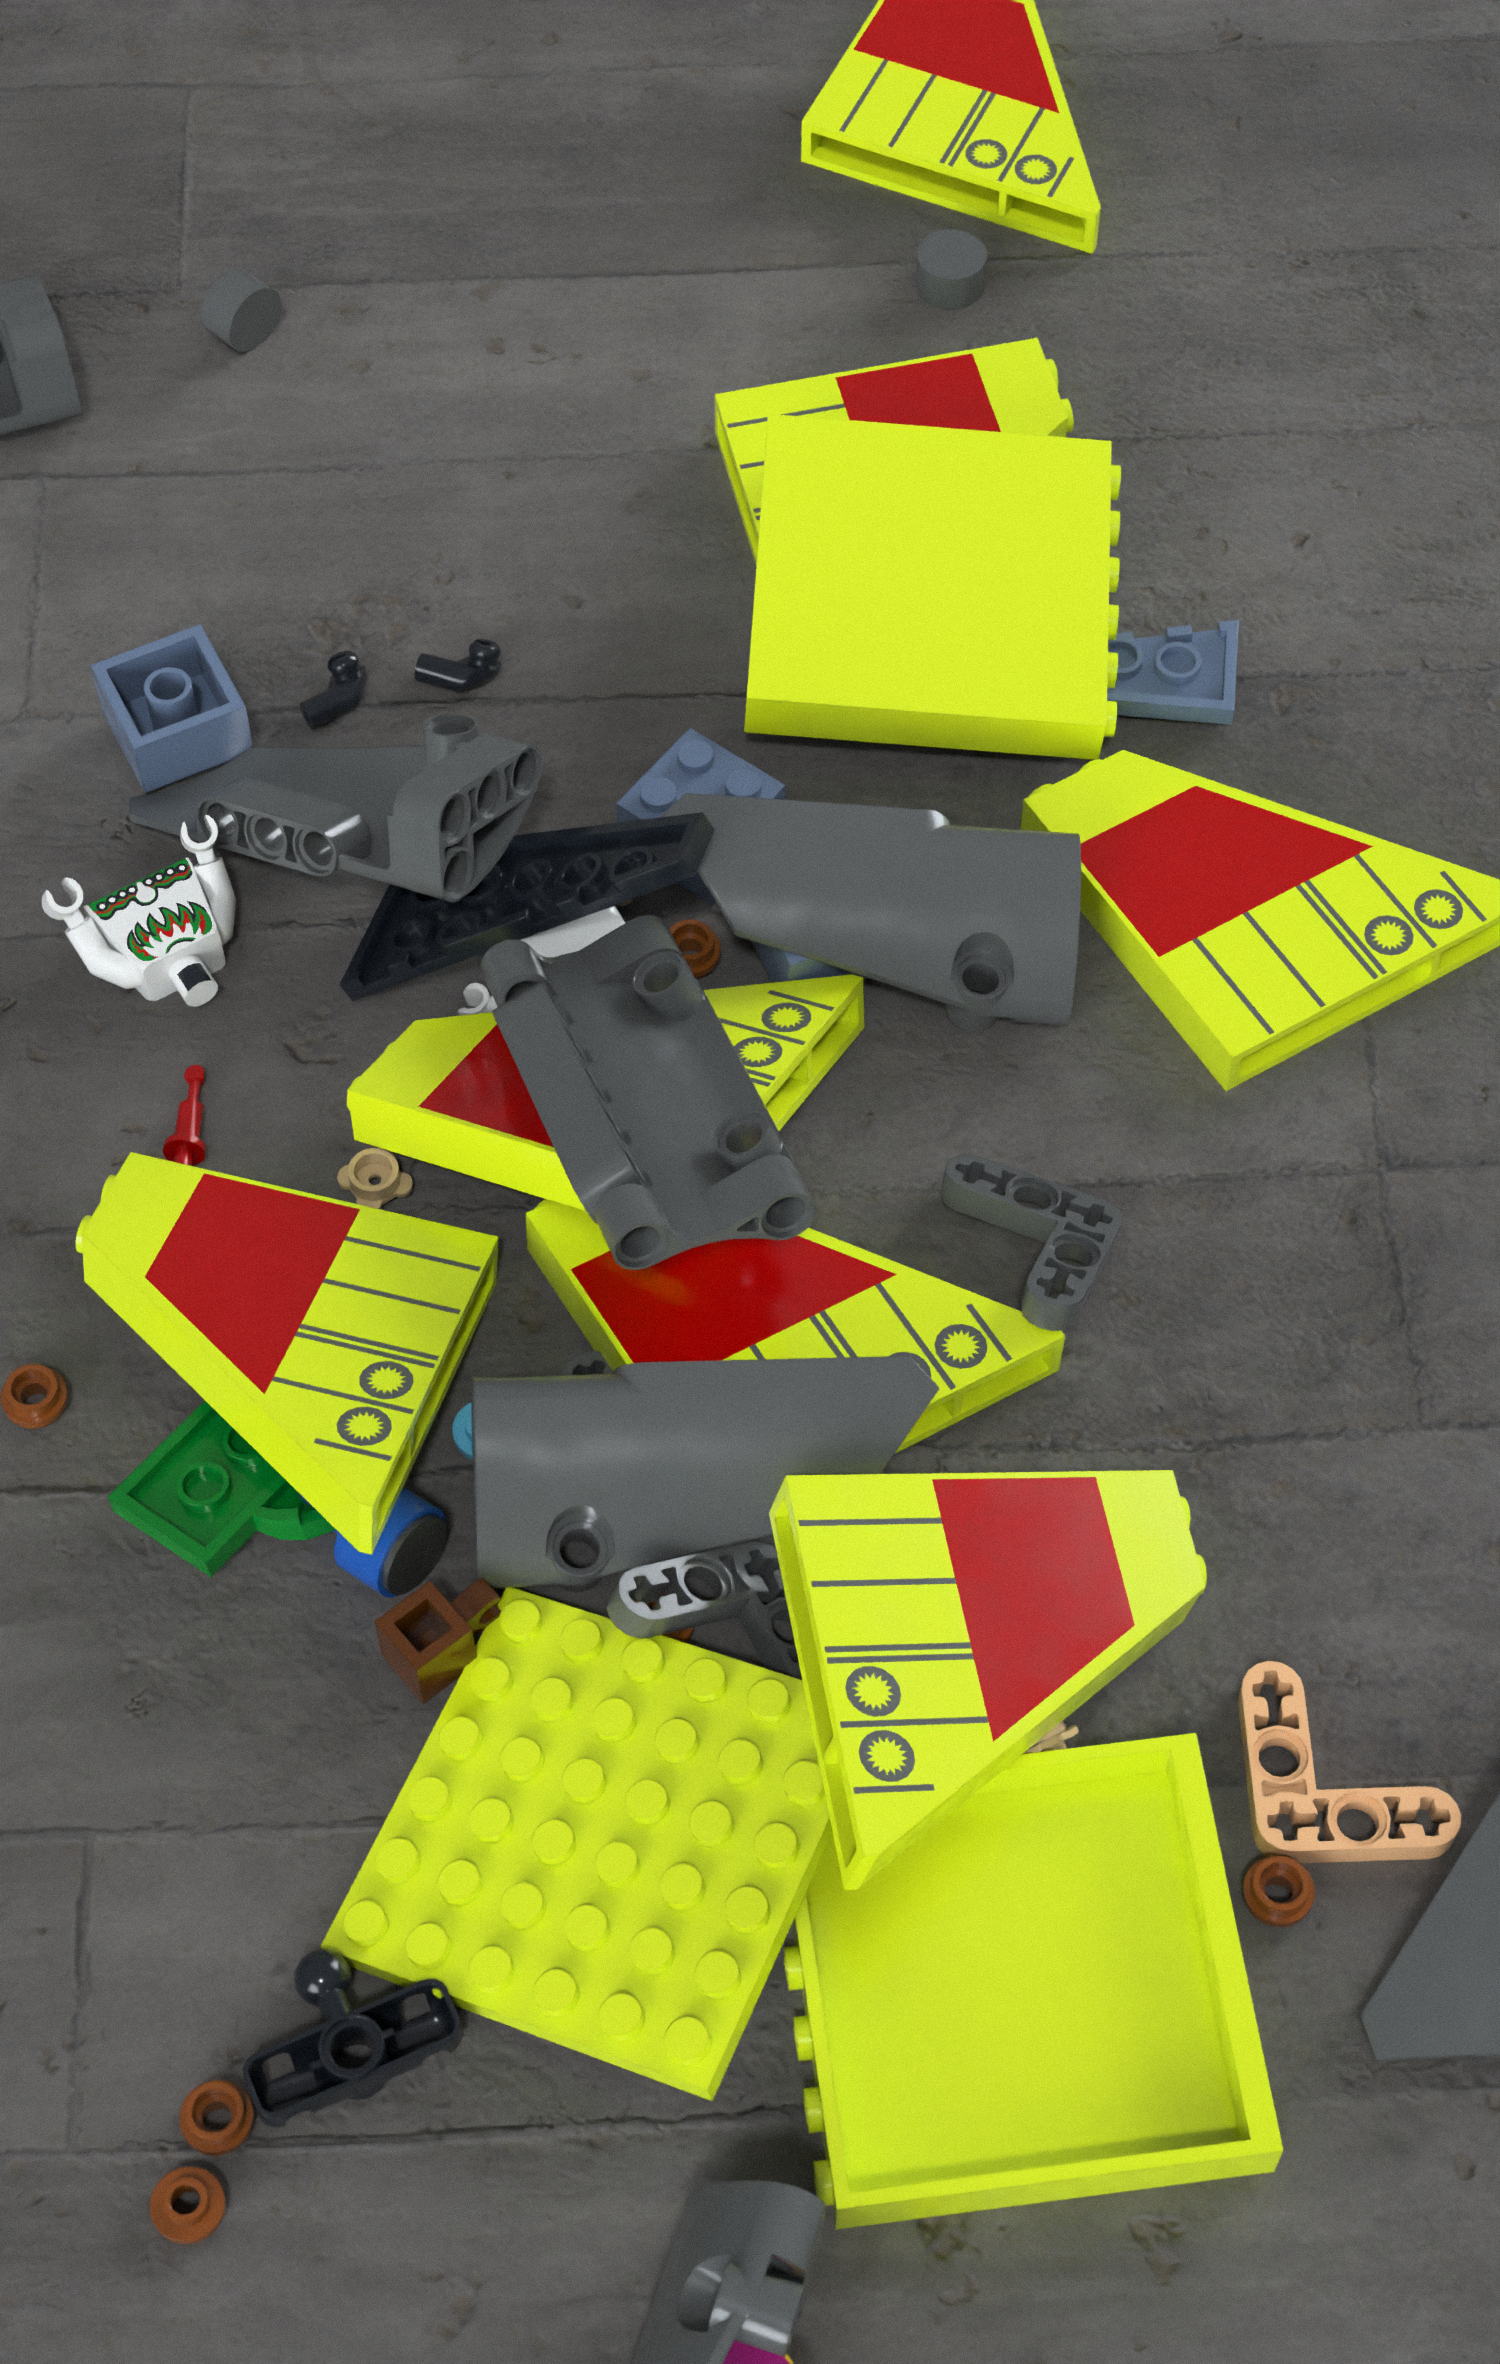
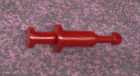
M192 1065L184 1073V1079L189 1084L188 1096L186 1100L179 1104L174 1135L166 1138L163 1144V1155L168 1161L190 1166L201 1163L206 1155V1146L199 1139L204 1106L198 1100L200 1087L204 1084L205 1078L204 1068L200 1065Z

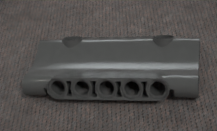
M652 915L639 916L579 951L556 957H544L538 954L526 942L517 939L504 940L495 944L486 952L481 962V971L497 1005V1008L492 1010L494 1018L575 1193L590 1217L598 1224L611 1254L619 1266L629 1270L645 1269L691 1248L730 1239H790L800 1235L811 1225L815 1219L817 1209L794 1164V1159L708 997L694 977L667 924L661 918Z

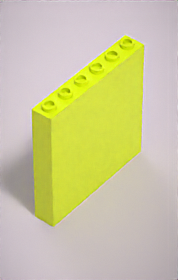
M768 414L744 732L1091 760L1099 759L1104 737H1114L1117 721V702L1107 701V688H1115L1118 670V653L1108 652V640L1116 639L1119 619V606L1109 604V593H1116L1120 568L1119 558L1110 557V546H1117L1120 531V511H1110L1111 500H1118L1121 483V466L1111 465L1112 441Z
M1196 1733L1022 1754L857 1890H844L832 1833L792 1923L795 1946L783 1947L788 1991L802 1990L805 2015L793 2017L795 2046L798 2062L812 2060L815 2087L803 2088L804 2110L808 2134L822 2132L826 2160L813 2161L816 2196L824 2202L825 2206H832L835 2230L1275 2171L1283 2153V2146Z

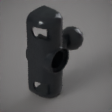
M325 1948L314 1950L301 1958L295 1970L294 1983L296 1991L305 2002L319 2007L325 2023L256 2052L245 2062L243 2077L261 2121L269 2127H284L285 2122L298 2113L311 2111L314 2114L345 2099L361 2100L370 2098L379 2092L387 2081L422 2066L423 2061L430 2055L444 2050H448L450 2054L457 2049L463 2037L460 2019L447 1988L436 1979L419 1981L352 2011L346 1996L351 1984L349 1964L338 1952ZM432 1988L441 1992L442 1999L437 1998L433 1994ZM425 1994L431 2012L404 2024L399 2004L410 1996ZM365 2045L373 2050L369 2061L359 2068L346 2069L336 2064L342 2051L349 2046ZM288 2053L295 2072L268 2083L262 2064L275 2055Z

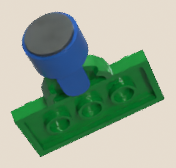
M205 1400L107 1496L114 1513L210 1578L256 1531L279 1540H308L333 1531L337 1534L334 1546L336 1564L382 1596L393 1598L411 1591L424 1580L437 1562L446 1539L444 1513L403 1486L373 1554L358 1552Z

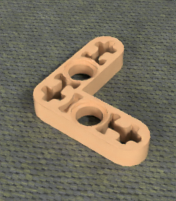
M1275 1661L1258 1663L1247 1671L1239 1691L1238 1711L1252 1835L1256 1847L1265 1857L1274 1855L1286 1856L1299 1863L1420 1860L1440 1857L1450 1849L1461 1827V1813L1453 1798L1438 1788L1417 1786L1316 1790L1305 1693L1301 1678L1291 1667ZM1265 1684L1273 1685L1276 1695L1285 1696L1282 1697L1277 1714L1278 1725L1266 1727L1269 1720L1268 1703L1264 1697L1259 1696L1262 1685ZM1271 1746L1284 1747L1296 1757L1298 1768L1288 1776H1273L1261 1766L1259 1760L1260 1752ZM1350 1809L1361 1810L1374 1821L1376 1834L1364 1841L1351 1840L1339 1830L1337 1824L1338 1815ZM1388 1809H1394L1395 1811L1393 1824L1413 1822L1420 1809L1428 1810L1431 1821L1443 1822L1439 1824L1435 1836L1425 1835L1423 1826L1413 1823L1400 1824L1395 1839L1388 1837L1391 1821ZM1317 1811L1325 1813L1322 1832L1325 1841L1317 1839L1320 1827H1302L1314 1825L1318 1814ZM1279 1814L1289 1815L1291 1825L1302 1827L1298 1829L1295 1840H1284L1280 1829L1269 1828L1275 1825Z

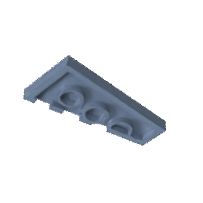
M1239 620L1219 622L1217 630L1192 632L1191 625L1166 628L1165 635L1134 638L1132 631L1117 633L1115 640H1108V652L1118 653V670L1115 688H1107V701L1117 702V715L1232 725L1235 708Z

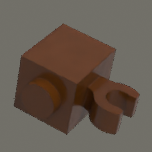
M481 1578L469 1585L458 1597L449 1603L431 1581H428L374 1621L382 1657L422 1704L458 1679L465 1666L477 1658L473 1634L484 1631L485 1627L500 1616L501 1610L495 1605L500 1601V1597Z

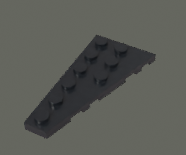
M700 812L514 835L506 851L490 873L472 891L456 902H449L389 884L339 985L349 998L354 1001L483 954L495 944L504 940H521L694 877L715 829L705 814Z

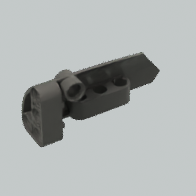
M911 1356L642 1362L620 1366L613 1371V1374L473 1377L471 1421L476 1581L483 1578L491 1588L559 1586L566 1591L578 1593L590 1590L599 1584L602 1578L624 1573L634 1567L771 1536L773 1531L769 1511L786 1475L881 1474L936 1395L939 1387ZM583 1542L594 1550L597 1560L586 1568H572L561 1558L560 1550L568 1543Z

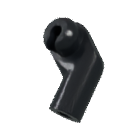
M477 639L469 646V656L458 661L421 653L415 666V680L457 692L466 691L495 678L502 665L498 661L501 652L500 647L494 641Z
M342 651L333 655L327 665L332 673L328 690L300 703L302 715L311 729L318 728L353 711L359 705L366 684L367 674L365 667L359 665L358 656L354 652Z

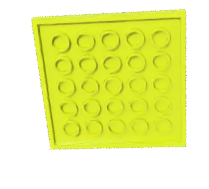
M513 1587L505 1588L497 1604V1607L501 1610L500 1616L485 1627L475 1646L477 1658L465 1666L320 1948L338 1952L349 1966L403 1987H408L426 1979H436L445 1985L454 2006L713 2101L833 1833L803 1681L663 1635L651 1638L632 1637L619 1630L609 1618ZM432 1988L433 1994L437 1998L442 1999L441 1992Z

